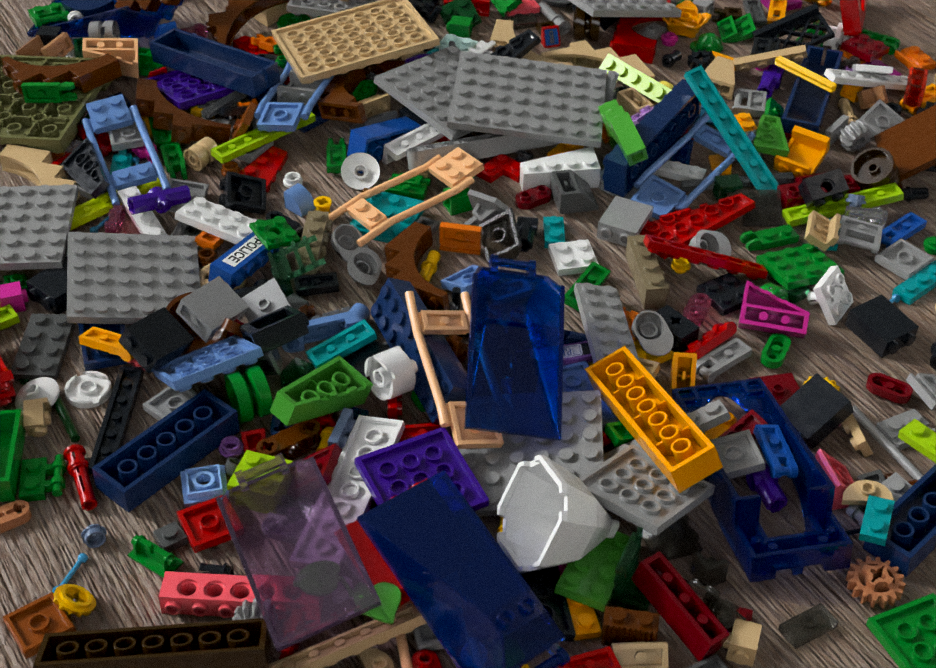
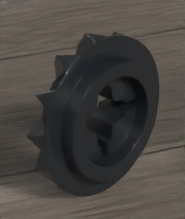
M699 49L697 52L692 51V54L688 55L687 64L691 69L702 66L705 70L715 59V55H713L712 51L708 52L707 49L703 51Z

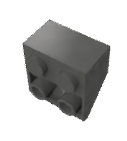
M571 169L551 172L550 189L560 214L599 210L589 184Z

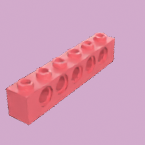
M165 571L158 596L162 613L170 615H195L199 617L218 616L223 618L234 617L235 609L237 606H242V602L245 599L253 603V599L257 597L258 602L262 603L268 600V607L275 606L279 621L291 619L294 610L305 612L306 623L321 622L325 598H313L294 588V582L297 578Z

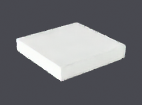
M852 64L853 71L878 74L893 73V67Z

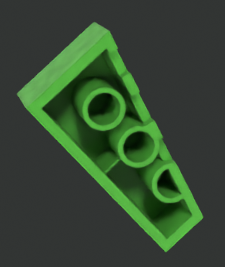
M337 356L277 391L270 412L286 426L341 411L343 408L364 404L373 383L341 356Z

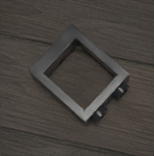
M286 305L243 324L239 328L243 339L260 346L264 354L308 334L307 326L309 321L305 313Z

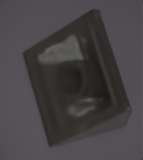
M512 208L478 225L482 227V243L487 262L518 259L522 243Z

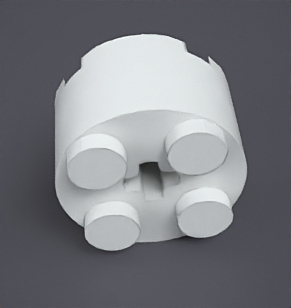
M395 346L366 359L364 367L365 376H370L373 383L371 390L380 400L395 398L415 388V373L418 371L417 364L413 359H409L400 346Z

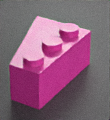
M747 280L738 327L804 339L807 333L810 313L786 300L780 299L767 290L753 285L752 282Z

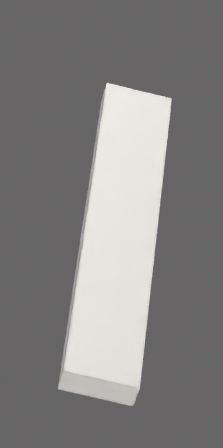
M829 68L824 72V75L830 81L842 85L863 87L884 85L885 89L914 92L918 91L921 87L912 77Z

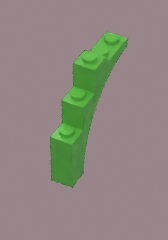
M616 99L598 106L611 149L613 150L616 144H618L629 166L648 159L646 147L628 111L625 112L622 105H618Z

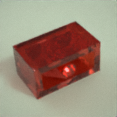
M910 67L902 104L910 107H921L927 83V69Z

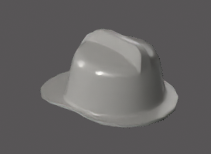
M701 229L691 239L689 244L690 246L731 256L732 249L728 238L717 231Z
M366 247L355 249L347 263V270L351 278L354 279L353 281L363 285H373L377 281L382 269V262L378 254Z

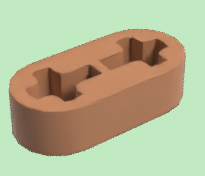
M16 500L0 506V534L23 525L31 519L32 514L27 501Z

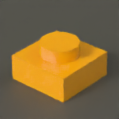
M843 85L839 95L852 102H858L856 92L862 91L864 87Z

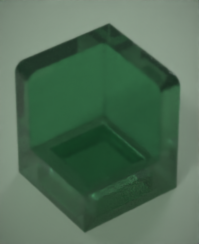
M738 174L715 176L712 192L718 202L719 199L727 197V193L735 192L736 189H742L743 183Z
M295 357L280 374L281 389L315 370L313 364Z

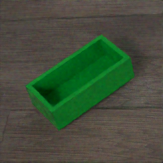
M21 409L0 410V502L15 501L26 438Z

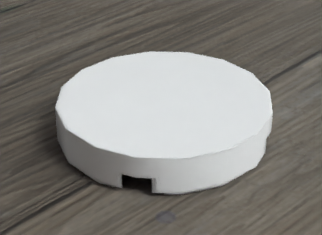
M98 371L83 372V375L71 377L66 383L64 390L66 399L72 406L89 409L105 403L111 397L112 385L106 374Z

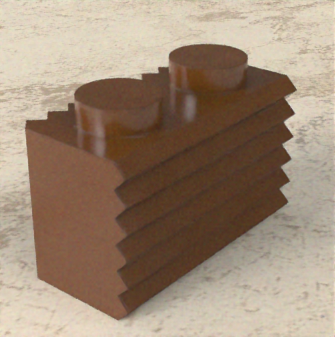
M605 606L601 636L602 646H611V643L656 642L659 613Z

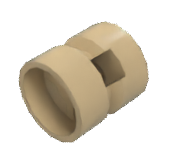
M204 137L187 148L183 153L186 164L194 171H200L205 168L207 164L216 160L211 156V149L218 146L217 143L210 137Z

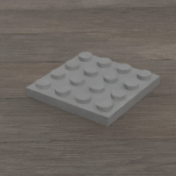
M633 444L580 477L581 481L605 510L611 511L655 536L713 495L715 485L701 480L679 493L647 453Z

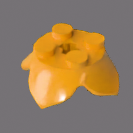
M685 0L676 6L682 10L681 17H662L666 22L669 32L694 38L701 27L710 20L711 14H698L696 5L690 0Z

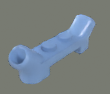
M355 303L348 312L308 320L309 325L307 328L309 333L282 345V348L288 353L305 350L304 344L329 339L363 319L367 322L370 318L369 309L364 304Z

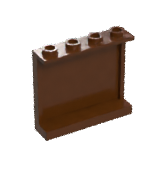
M936 105L874 136L877 147L888 150L895 160L901 177L898 184L899 188H904L903 180L936 165Z

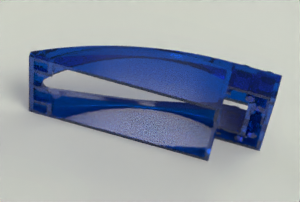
M753 378L672 389L673 400L686 414L707 405L719 396L728 397L735 401L746 413L753 409L768 425H779L798 465V477L791 478L800 500L804 520V533L768 538L759 523L761 496L755 494L740 497L723 468L703 479L715 485L713 495L707 499L750 583L775 579L776 571L790 569L793 575L803 573L804 566L821 564L824 571L850 568L853 542L832 512L835 486L762 379Z

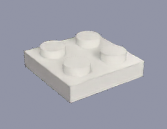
M588 239L548 245V251L558 276L581 274L592 262L599 264Z

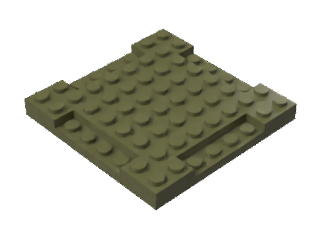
M0 55V144L26 145L29 148L51 151V153H64L78 133L77 124L87 111L85 104L93 102L99 92L106 91L112 81L86 93L76 88L62 92V94L76 93L78 98L75 101L25 103L24 96L15 91L13 87L14 81L4 75L2 71V58L8 56L16 61L38 66L68 65L95 58Z

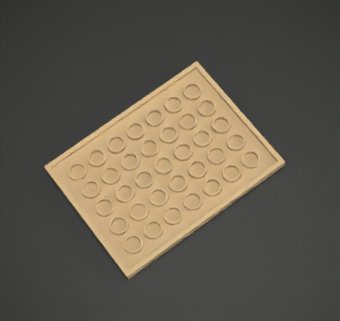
M379 0L271 30L274 40L302 85L311 84L320 79H328L337 74H346L351 70L363 69L372 64H380L389 59H398L400 56L415 54L417 51L432 49L440 45L439 37L408 0Z

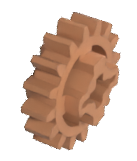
M866 556L865 561L858 558L855 564H850L845 579L848 582L846 588L853 590V598L858 596L861 598V604L867 601L870 602L871 608H874L875 604H879L882 609H885L886 603L894 606L896 600H901L906 585L903 582L904 575L897 574L899 568L897 566L891 568L889 560L883 563L878 556L875 561Z

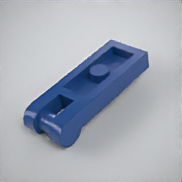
M909 212L882 229L881 244H885L887 248L899 239L907 240L924 229L927 221Z
M756 424L753 433L768 463L771 478H781V476L797 478L799 474L798 465L779 425Z

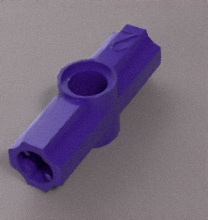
M775 64L770 65L768 70H764L757 90L767 92L766 99L772 97L775 89H779L785 70Z
M187 185L166 190L159 186L153 187L147 194L128 198L129 211L132 215L156 210L157 213H165L174 205L191 201L190 189Z
M765 462L766 469L747 474L746 481L751 491H757L766 509L774 513L787 506L788 499L778 484V478H771L770 468Z

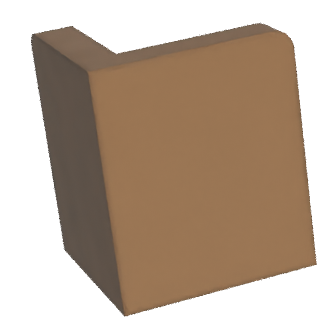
M884 85L856 92L861 110L871 108L879 99L885 104L889 103Z

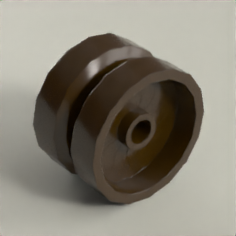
M575 6L573 16L574 40H584L585 30H588L589 41H598L600 17H592Z
M881 147L863 150L853 159L850 167L851 175L859 185L860 191L891 183L898 185L901 178L893 156L888 150Z

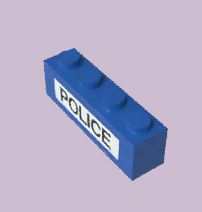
M252 232L210 264L208 281L210 282L220 276L234 289L236 286H240L249 276H252L260 267H264L270 259L275 258L280 248L267 250L254 232Z

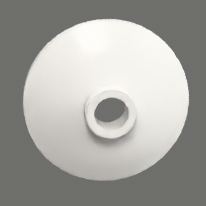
M358 152L349 155L343 161L341 176L350 188L366 190L374 186L378 181L380 167L374 157L367 153ZM362 171L364 175L358 176L357 172Z
M39 377L31 380L17 393L15 398L16 409H21L23 413V400L48 398L52 406L60 393L58 383L50 377Z

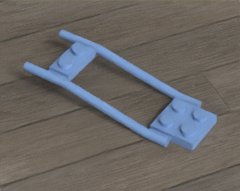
M287 62L280 75L281 82L270 88L254 113V117L259 119L257 123L258 131L295 132L301 118L308 120L314 105L334 76L323 79L306 105L304 103L270 102L277 93L278 85H283L289 77L292 67Z
M123 94L86 103L90 119L83 118L81 122L87 138L93 144L110 184L106 189L113 207H119L121 204L116 190L119 191L156 181L157 178H159L163 190L171 189L162 163L137 106L131 105L128 108ZM133 122H135L153 163L149 161L114 171L110 175L94 133L96 135L133 125Z
M707 112L700 117L682 138L647 168L633 184L639 190L630 200L654 206L652 217L657 220L660 215L671 213L675 209L678 211L688 208L736 160L720 132L705 124L710 119ZM753 132L747 134L750 141L755 138ZM694 138L695 142L726 159L691 193L686 195V192L657 177L654 173L688 141Z

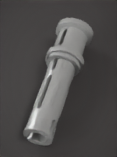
M544 1L538 4L541 7L540 12L549 21L559 26L560 35H565L570 31L571 24L561 14H557Z

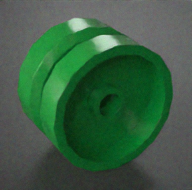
M254 365L245 368L243 376L238 371L225 374L224 380L227 396L231 407L237 411L240 424L252 421L254 412L261 418L272 414L270 412L273 404L272 395L260 366Z

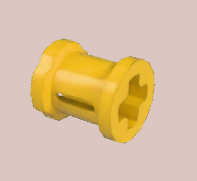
M319 196L314 199L313 203L316 210L331 213L330 206L332 205V200L329 197Z

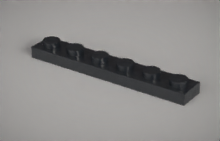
M120 366L89 462V474H93L92 467L123 446L143 380V367Z

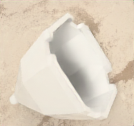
M537 455L531 462L522 461L518 463L497 506V515L503 517V530L497 533V543L518 573H526L578 561L606 538L612 539L619 528V521L611 518L580 478L545 455Z

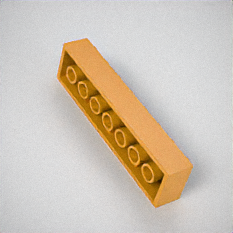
M626 346L585 368L593 389L600 390L601 399L679 493L723 468L714 444Z

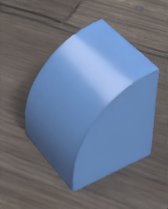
M297 183L284 191L285 208L298 216L303 217L308 214V211L316 209L312 195L301 184Z

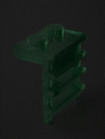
M305 235L302 237L303 240L298 243L292 241L290 242L291 246L285 249L281 246L279 247L280 251L274 254L272 252L267 253L272 266L270 268L271 273L286 297L294 293L290 282L291 279L326 264L324 258L316 261L310 243L317 240L315 235L308 238ZM303 246L306 247L311 260V264L304 266L298 250ZM290 252H294L300 268L294 272L287 257V254Z
M639 526L636 533L632 532L615 569L616 576L613 581L615 585L612 590L614 595L611 599V604L631 610L648 611L651 603L631 580L640 564L639 556L644 528Z

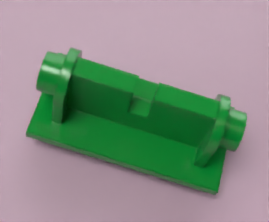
M143 535L133 537L131 544L134 549L127 555L164 578L165 571L175 572L184 563L173 553L167 552L147 540Z

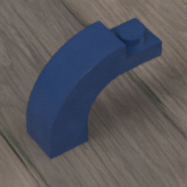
M61 0L66 11L68 10L69 13L71 11L81 12L84 21L101 20L118 12L112 0Z

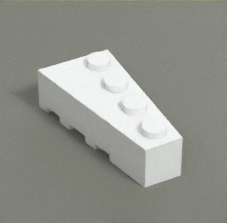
M586 147L521 162L519 182L522 191L538 185H545L550 188L552 171L570 169L585 180L590 188H599L601 167L594 148Z

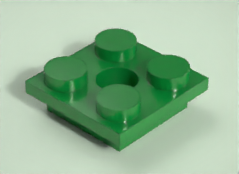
M275 216L274 219L269 220L259 219L249 224L251 230L267 250L292 246L301 240L296 231L291 228L282 216Z

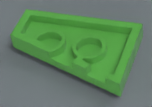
M762 114L753 141V146L757 152L773 156H788L790 150L780 117Z

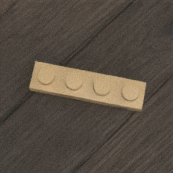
M800 45L734 58L733 60L736 72H747L752 68L763 69L768 65H773L778 56H783L794 62L802 61L804 58H808L806 46Z

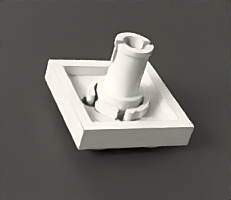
M838 265L830 266L815 285L813 291L808 292L807 295L810 305H820L828 325H836L854 302L852 293L849 291L845 277Z

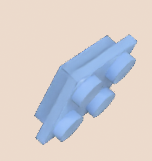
M215 464L180 471L184 507H190L221 495H225L227 501L229 500L224 465ZM202 482H209V483L204 484V485H201V484H200V483H202Z

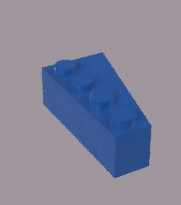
M404 116L352 129L347 157L358 152L367 153L374 157L379 164V161L383 159L384 144L421 125Z

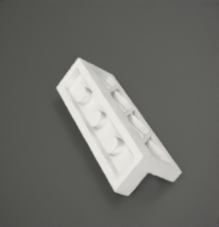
M426 123L384 144L382 162L387 165L394 160L397 161L407 156V149L431 144L444 137V135Z

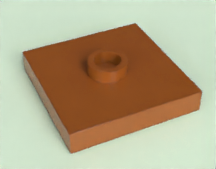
M250 102L242 117L236 120L230 140L246 133L257 108L255 103Z
M53 592L2 617L4 624L25 659L38 653L45 633L76 631V627L65 610H59V605L53 603Z

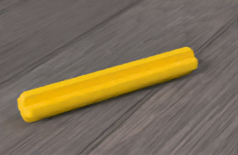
M783 56L776 57L774 63L776 66L829 93L836 90V83Z

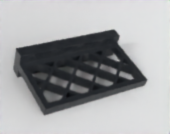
M816 3L752 32L754 40L755 37L773 39V42L780 40V44H784L782 49L787 48V45H805L807 50L808 45L816 46L835 37L834 32L819 12V7ZM815 21H820L819 25L811 24ZM800 28H804L803 32L795 31ZM808 29L816 30L814 34L806 33ZM819 31L828 32V34L823 36L818 35ZM788 35L787 39H780V37ZM792 36L800 37L798 41L790 40ZM803 38L811 39L808 43L802 42Z

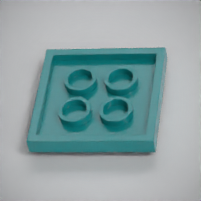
M381 192L366 199V201L385 214L387 218L424 202L387 192ZM424 211L391 226L373 240L389 243L413 222H416ZM354 218L350 222V225L356 227L362 236L369 232L367 228Z

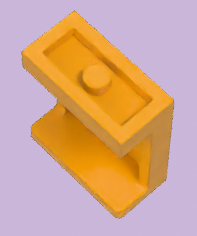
M795 125L792 129L791 139L788 142L790 152L787 157L775 156L774 169L780 173L792 172L794 177L815 174L830 150V137Z

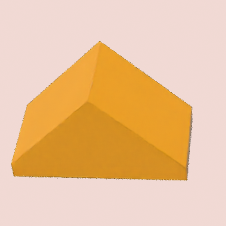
M673 353L670 373L671 398L694 400L697 354Z

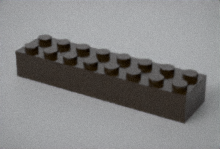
M268 618L45 633L33 668H269L271 651Z

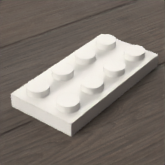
M198 196L175 212V220L233 244L239 243L253 231L249 224L257 220Z

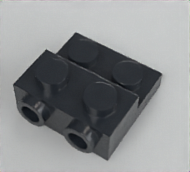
M227 171L225 177L221 178L219 183V190H223V194L219 197V204L241 214L247 211L264 215L266 211V179Z

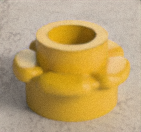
M682 257L679 259L673 258L670 265L679 274H683L691 269L690 262Z

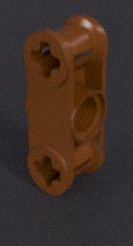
M315 419L300 422L281 430L277 434L260 440L256 445V450L258 453L295 460L318 448L321 441L318 435L320 424Z

